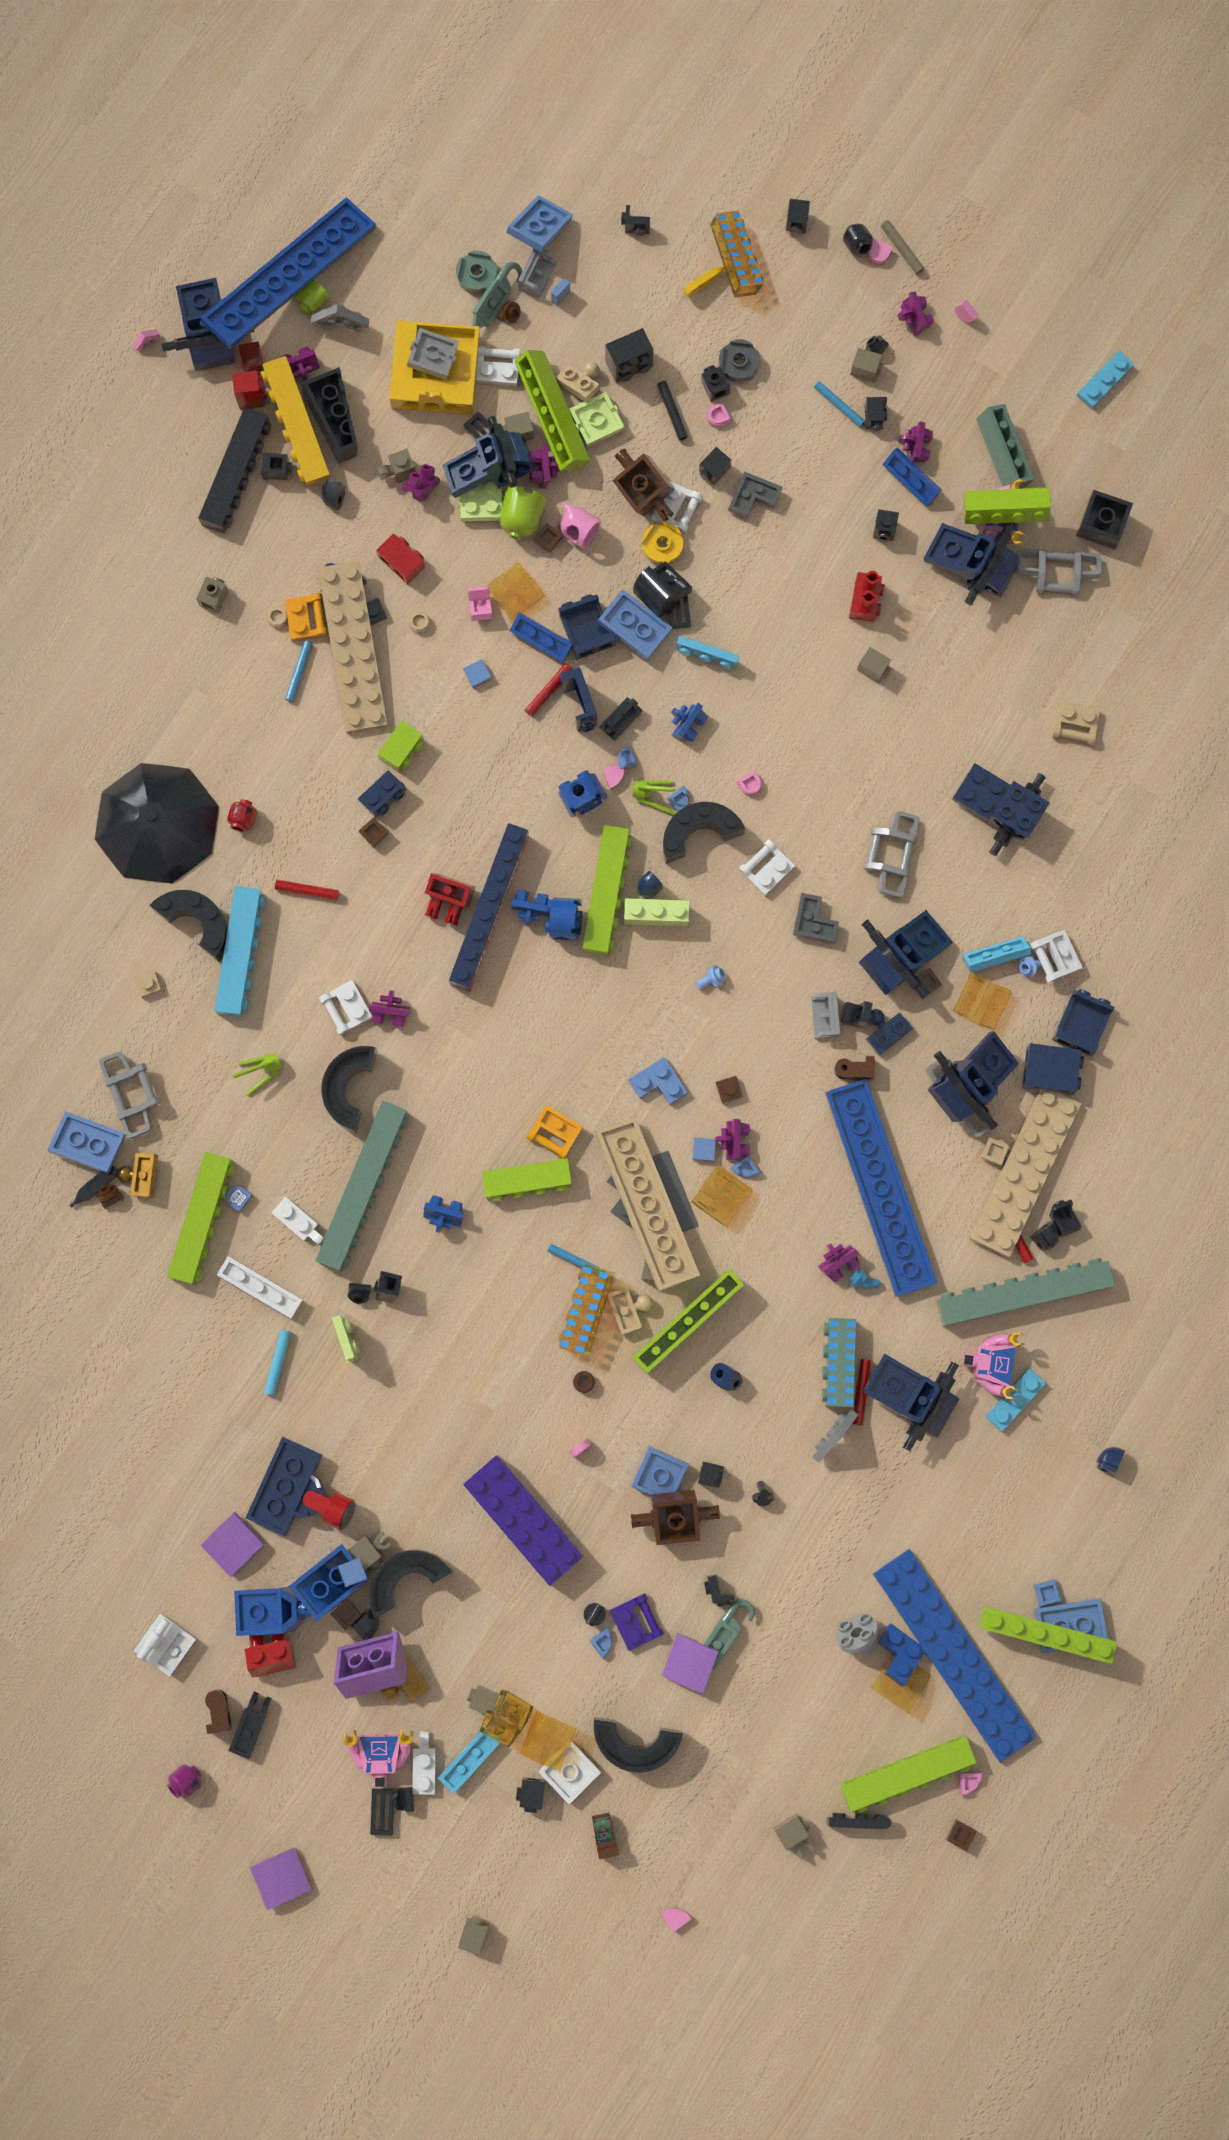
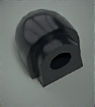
M327 480L321 489V497L325 505L329 508L340 510L346 486L340 482Z
M1052 1220L1040 1227L1030 1238L1040 1250L1046 1251L1051 1250L1058 1243L1060 1233L1055 1221Z
M370 1607L362 1613L351 1627L363 1640L367 1637L371 1638L378 1630L379 1617L375 1619Z

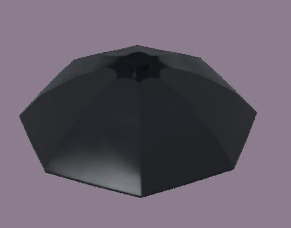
M140 763L102 792L95 841L124 878L173 883L212 854L219 806L190 769Z

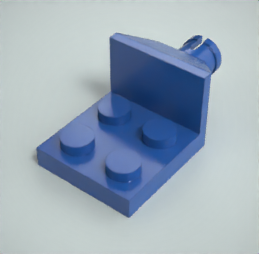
M289 1587L234 1591L236 1636L293 1632L305 1620V1617H312Z

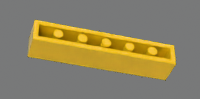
M286 356L262 364L264 371H261L264 383H269L271 391H268L272 404L276 403L279 409L275 411L279 423L283 422L286 430L282 431L286 443L291 442L293 450H290L293 462L298 461L300 469L297 470L300 481H305L308 487L330 479L327 466Z

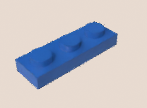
M899 448L894 449L882 464L925 506L931 505L942 491Z
M521 612L518 613L509 630L561 662H565L574 645L571 641Z

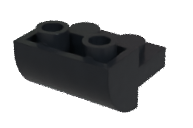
M666 561L654 569L648 566L638 576L633 587V593L658 618L676 608L675 602L692 592V586Z

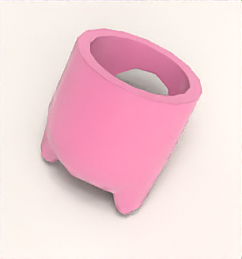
M566 503L563 506L565 514L562 520L558 522V527L565 538L581 549H585L597 535L602 522L587 510Z

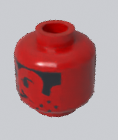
M241 799L240 802H233L231 804L227 817V822L230 824L231 829L238 832H246V830L253 828L257 810L252 806V802Z

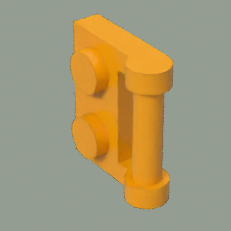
M321 593L285 599L291 642L328 635L327 627L324 624L321 603L323 602V596ZM313 604L317 627L313 630L310 627L307 606Z
M545 1105L526 1139L531 1142L534 1140L558 1154L560 1159H565L583 1126ZM543 1128L565 1141V1145L561 1147L538 1133L539 1129Z

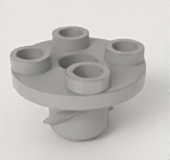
M864 1613L850 1620H844L838 1625L839 1631L836 1640L841 1650L847 1653H857L860 1656H868L875 1650L879 1626L869 1613Z

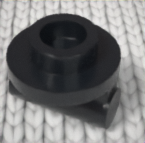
M880 335L872 336L867 341L865 350L882 355L889 346V343Z
M349 1283L348 1298L353 1303L362 1304L369 1300L371 1285Z
M764 1481L757 1482L759 1493L753 1494L752 1501L759 1506H767L770 1502L774 1501V1494L768 1492Z
M591 1603L584 1610L585 1623L592 1627L601 1624L605 1619V1609L598 1603Z
M399 1787L393 1794L392 1802L397 1810L406 1812L415 1810L412 1787Z

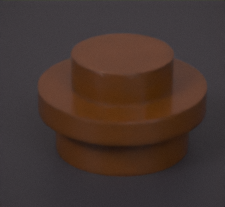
M581 1371L575 1375L573 1385L578 1392L588 1393L594 1388L595 1379L591 1373Z

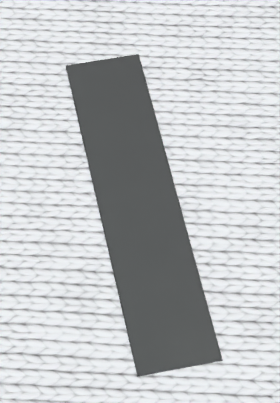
M665 1151L653 1156V1161L682 1232L698 1227L699 1225L669 1152Z

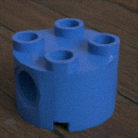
M588 770L578 774V779L572 782L566 781L558 786L560 789L559 796L570 817H576V812H580L581 815L602 804L601 798L603 800L607 799V794L596 774H590Z
M555 897L548 899L547 911L550 912V920L546 921L545 931L549 933L551 939L579 941V936L577 935H581L583 917L582 911L578 910V906H582L581 899Z

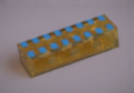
M739 210L717 213L710 226L734 298L756 295L764 285L763 276L759 272L757 258L753 254L751 241L745 230L744 220L741 218Z
M588 1264L581 1268L578 1275L580 1280L578 1288L572 1294L573 1304L565 1317L567 1323L559 1336V1348L582 1356L590 1355L615 1275L614 1272Z

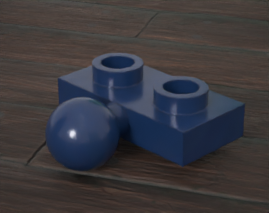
M872 1009L874 1015L870 1024L878 1026L879 1029L868 1036L866 1040L878 1056L913 1030L900 1012L885 1022L883 1011Z

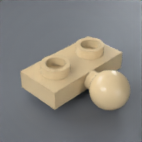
M595 362L587 363L584 366L583 373L569 364L555 377L560 386L586 403L600 391V384L592 380L600 373V368Z
M628 1287L607 1294L621 1335L641 1329L642 1326L636 1311H650L654 1305L653 1299L648 1295H641L633 1303Z

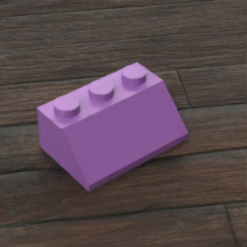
M399 1632L338 1647L334 1684L345 1699L406 1683L408 1664Z

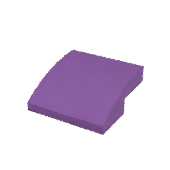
M234 1512L202 1543L201 1547L232 1577L265 1543Z
M677 1633L662 1676L703 1694L719 1650Z
M294 1847L250 1867L267 1910L311 1890Z

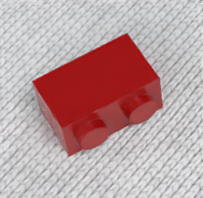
M257 371L232 373L233 390L239 409L243 410L244 407L250 409L264 407V399H267L266 387H264L263 378H259Z
M393 533L376 550L377 556L408 585L425 568L424 557L419 551H413L409 548V543L402 536L398 537Z

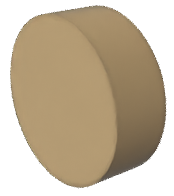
M274 606L268 610L266 617L271 627L279 629L287 624V612L284 608Z
M416 611L410 615L409 626L411 630L415 633H424L428 630L430 620L425 612Z

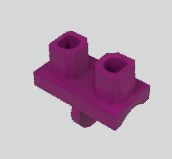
M916 291L910 292L909 297L902 301V311L897 315L899 321H906V324L910 325L913 336L919 335L923 329L929 328L934 323L932 315L924 314L922 311L927 307L925 296H917Z
M307 346L301 348L298 351L299 355L293 358L289 354L281 356H286L294 378L302 376L303 380L306 381L308 380L307 373L320 368L314 349L310 350Z
M921 421L918 422L917 426L911 427V430L907 429L905 435L899 436L898 442L904 445L903 450L908 451L907 457L913 462H926L930 458V449L923 448L922 446L923 443L928 444L931 442L933 431L925 428L926 423Z
M541 445L540 450L529 451L533 464H539V470L529 472L530 483L540 484L541 489H547V483L550 482V472L551 478H556L557 472L560 469L555 457L548 456V445Z
M423 464L420 467V473L412 472L409 474V481L402 485V491L412 492L413 499L423 502L427 500L429 491L440 483V478L434 475L435 468L428 464Z
M392 990L389 991L388 996H380V1001L387 1003L372 1002V1005L370 1004L369 1011L372 1012L373 1023L384 1024L385 1014L393 1015L392 1025L403 1027L406 1017L410 1014L411 1007L394 1005V1003L401 1004L402 998L395 997V991Z
M740 1119L726 1121V1128H721V1136L715 1137V1142H721V1150H726V1160H735L750 1155L749 1144H741V1136H749L750 1125L742 1123Z
M830 1243L827 1245L829 1252L823 1255L826 1261L818 1267L833 1282H837L843 1277L839 1269L841 1266L846 1264L850 1271L860 1266L857 1258L859 1253L851 1245L844 1248L840 1244L834 1248Z

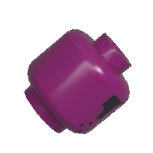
M183 1764L169 1775L167 1787L176 1798H189L201 1786L199 1778L201 1773L194 1765L190 1767Z

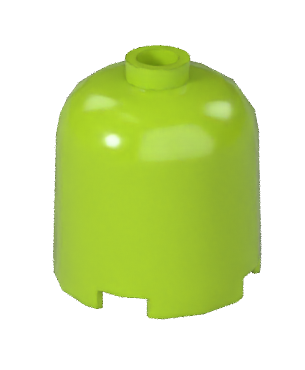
M520 486L508 487L500 514L501 527L509 533V537L516 540H521L522 537H530L536 533L546 501V497L537 491H533V494L524 492L525 488Z

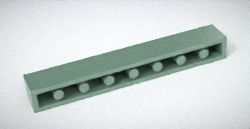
M382 1100L315 1260L316 1262L342 1272L343 1268L347 1269L351 1261L349 1253L352 1248H356L360 1237L357 1236L359 1229L364 1228L368 1216L365 1215L368 1208L372 1209L374 1206L376 1189L381 1188L385 1176H382L385 1168H389L393 1160V1156H390L393 1148L397 1149L401 1141L400 1131L402 1128L405 1129L410 1117L407 1116V1110Z
M1098 1258L1088 1261L1089 1265L1081 1267L1080 1263L1068 1265V1270L1061 1272L1059 1268L1047 1270V1275L1039 1276L1038 1273L1025 1275L1026 1280L1018 1281L1016 1277L1004 1280L1005 1284L997 1286L996 1282L983 1285V1290L976 1291L975 1287L962 1290L963 1294L954 1296V1292L941 1295L942 1299L937 1300L942 1326L1114 1287L1115 1284L1109 1261L1102 1262V1259Z

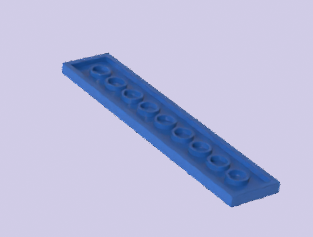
M346 197L201 317V323L232 349L375 229L376 223Z
M867 1079L825 1092L895 1297L937 1284Z
M907 1549L874 1572L873 1576L919 1644L926 1651L925 1653L997 1760L1001 1763L1036 1738L1035 1734L910 1549Z

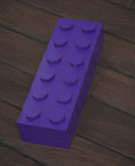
M498 1455L492 1458L463 1484L549 1586L583 1557V1554Z

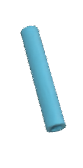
M280 1331L264 1391L265 1394L275 1396L291 1336L289 1331Z

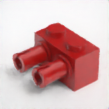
M869 571L868 573L857 572L849 618L874 622L875 616L880 615L881 604L878 603L879 596L883 597L885 584L881 583L882 576H879L876 571Z
M431 873L424 893L431 897L425 915L438 919L442 902L448 901L450 907L444 922L457 926L462 908L470 906L476 886L438 873Z
M284 1633L271 1634L272 1642L268 1644H263L262 1635H249L250 1647L244 1650L247 1670L252 1678L296 1668L293 1646L289 1639H285Z

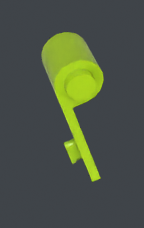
M315 280L294 296L300 303L298 307L306 315L308 313L313 315L330 298L328 292Z

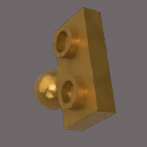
M135 1153L133 1169L129 1166H122L118 1169L117 1178L123 1183L132 1181L130 1196L153 1198L159 1155Z
M407 1656L406 1683L382 1689L381 1694L387 1700L396 1698L400 1688L404 1690L412 1702L430 1689Z

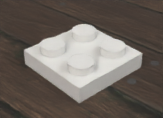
M571 1739L538 1770L540 1775L568 1804L601 1773L596 1765Z

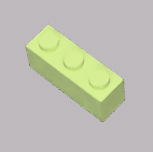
M625 899L624 925L688 927L689 901Z

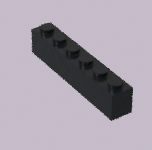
M244 407L198 517L201 526L225 534L227 528L231 527L233 522L232 514L235 509L239 508L242 490L245 491L248 486L249 480L247 478L249 473L254 471L256 456L263 450V439L271 430V423L267 414Z

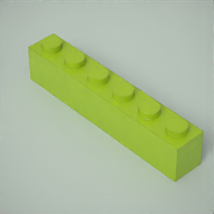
M527 350L514 362L560 471H578L590 461L545 352Z
M604 825L582 947L583 953L608 957V952L613 951L615 939L611 938L612 930H617L618 924L615 912L620 910L622 897H618L619 889H624L625 877L622 876L623 869H627L629 856H625L627 848L631 849L633 837L629 836V829Z
M205 1152L169 1268L168 1278L196 1285L197 1281L200 1282L203 1274L201 1265L203 1260L206 1261L209 1255L210 1248H207L209 1239L212 1240L216 1231V1227L213 1226L215 1220L220 1218L222 1212L220 1203L228 1192L229 1186L226 1183L228 1177H232L235 1165H232L233 1160L230 1158Z
M729 1268L636 1353L632 1359L648 1374L738 1292L744 1284Z
M982 1606L978 1628L1102 1662L1113 1663L1117 1645L1116 1641Z
M962 1735L839 1784L849 1810L861 1813L869 1809L868 1805L873 1803L881 1805L888 1802V1797L896 1794L897 1797L910 1793L909 1789L917 1786L918 1789L925 1788L931 1785L930 1781L938 1778L939 1781L948 1779L952 1776L951 1773L957 1770L960 1773L972 1769V1765L976 1763L967 1737Z

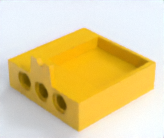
M397 321L390 388L391 409L474 415L478 348L480 346L479 326ZM419 328L459 341L455 353L456 359L454 365H451L447 380L407 367L412 351L410 347L412 341L415 342Z

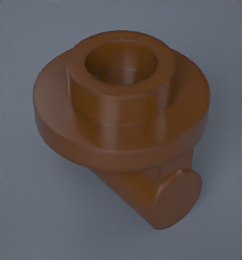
M508 300L497 318L502 322L515 323L521 313L519 304Z
M110 1184L103 1186L97 1196L104 1209L124 1199L117 1186Z

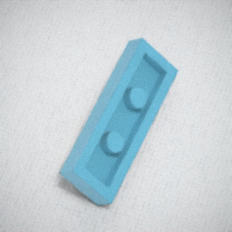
M1119 350L1077 393V397L1089 408L1093 409L1133 368L1134 363Z
M679 636L676 644V650H679V653L682 655H694L703 662L710 663L712 661L718 663L724 669H736L739 659L737 654Z
M1022 936L963 954V961L971 973L994 965H1000L1007 961L1020 959L1030 955L1031 949Z
M1029 1368L1013 1385L1019 1392L1011 1391L1010 1397L1016 1400L1011 1401L1005 1396L1002 1397L985 1417L1003 1432L1046 1383Z
M483 1727L438 1779L454 1794L500 1742Z

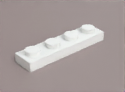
M229 1256L217 1273L219 1277L290 1319L294 1317L303 1302L302 1299Z

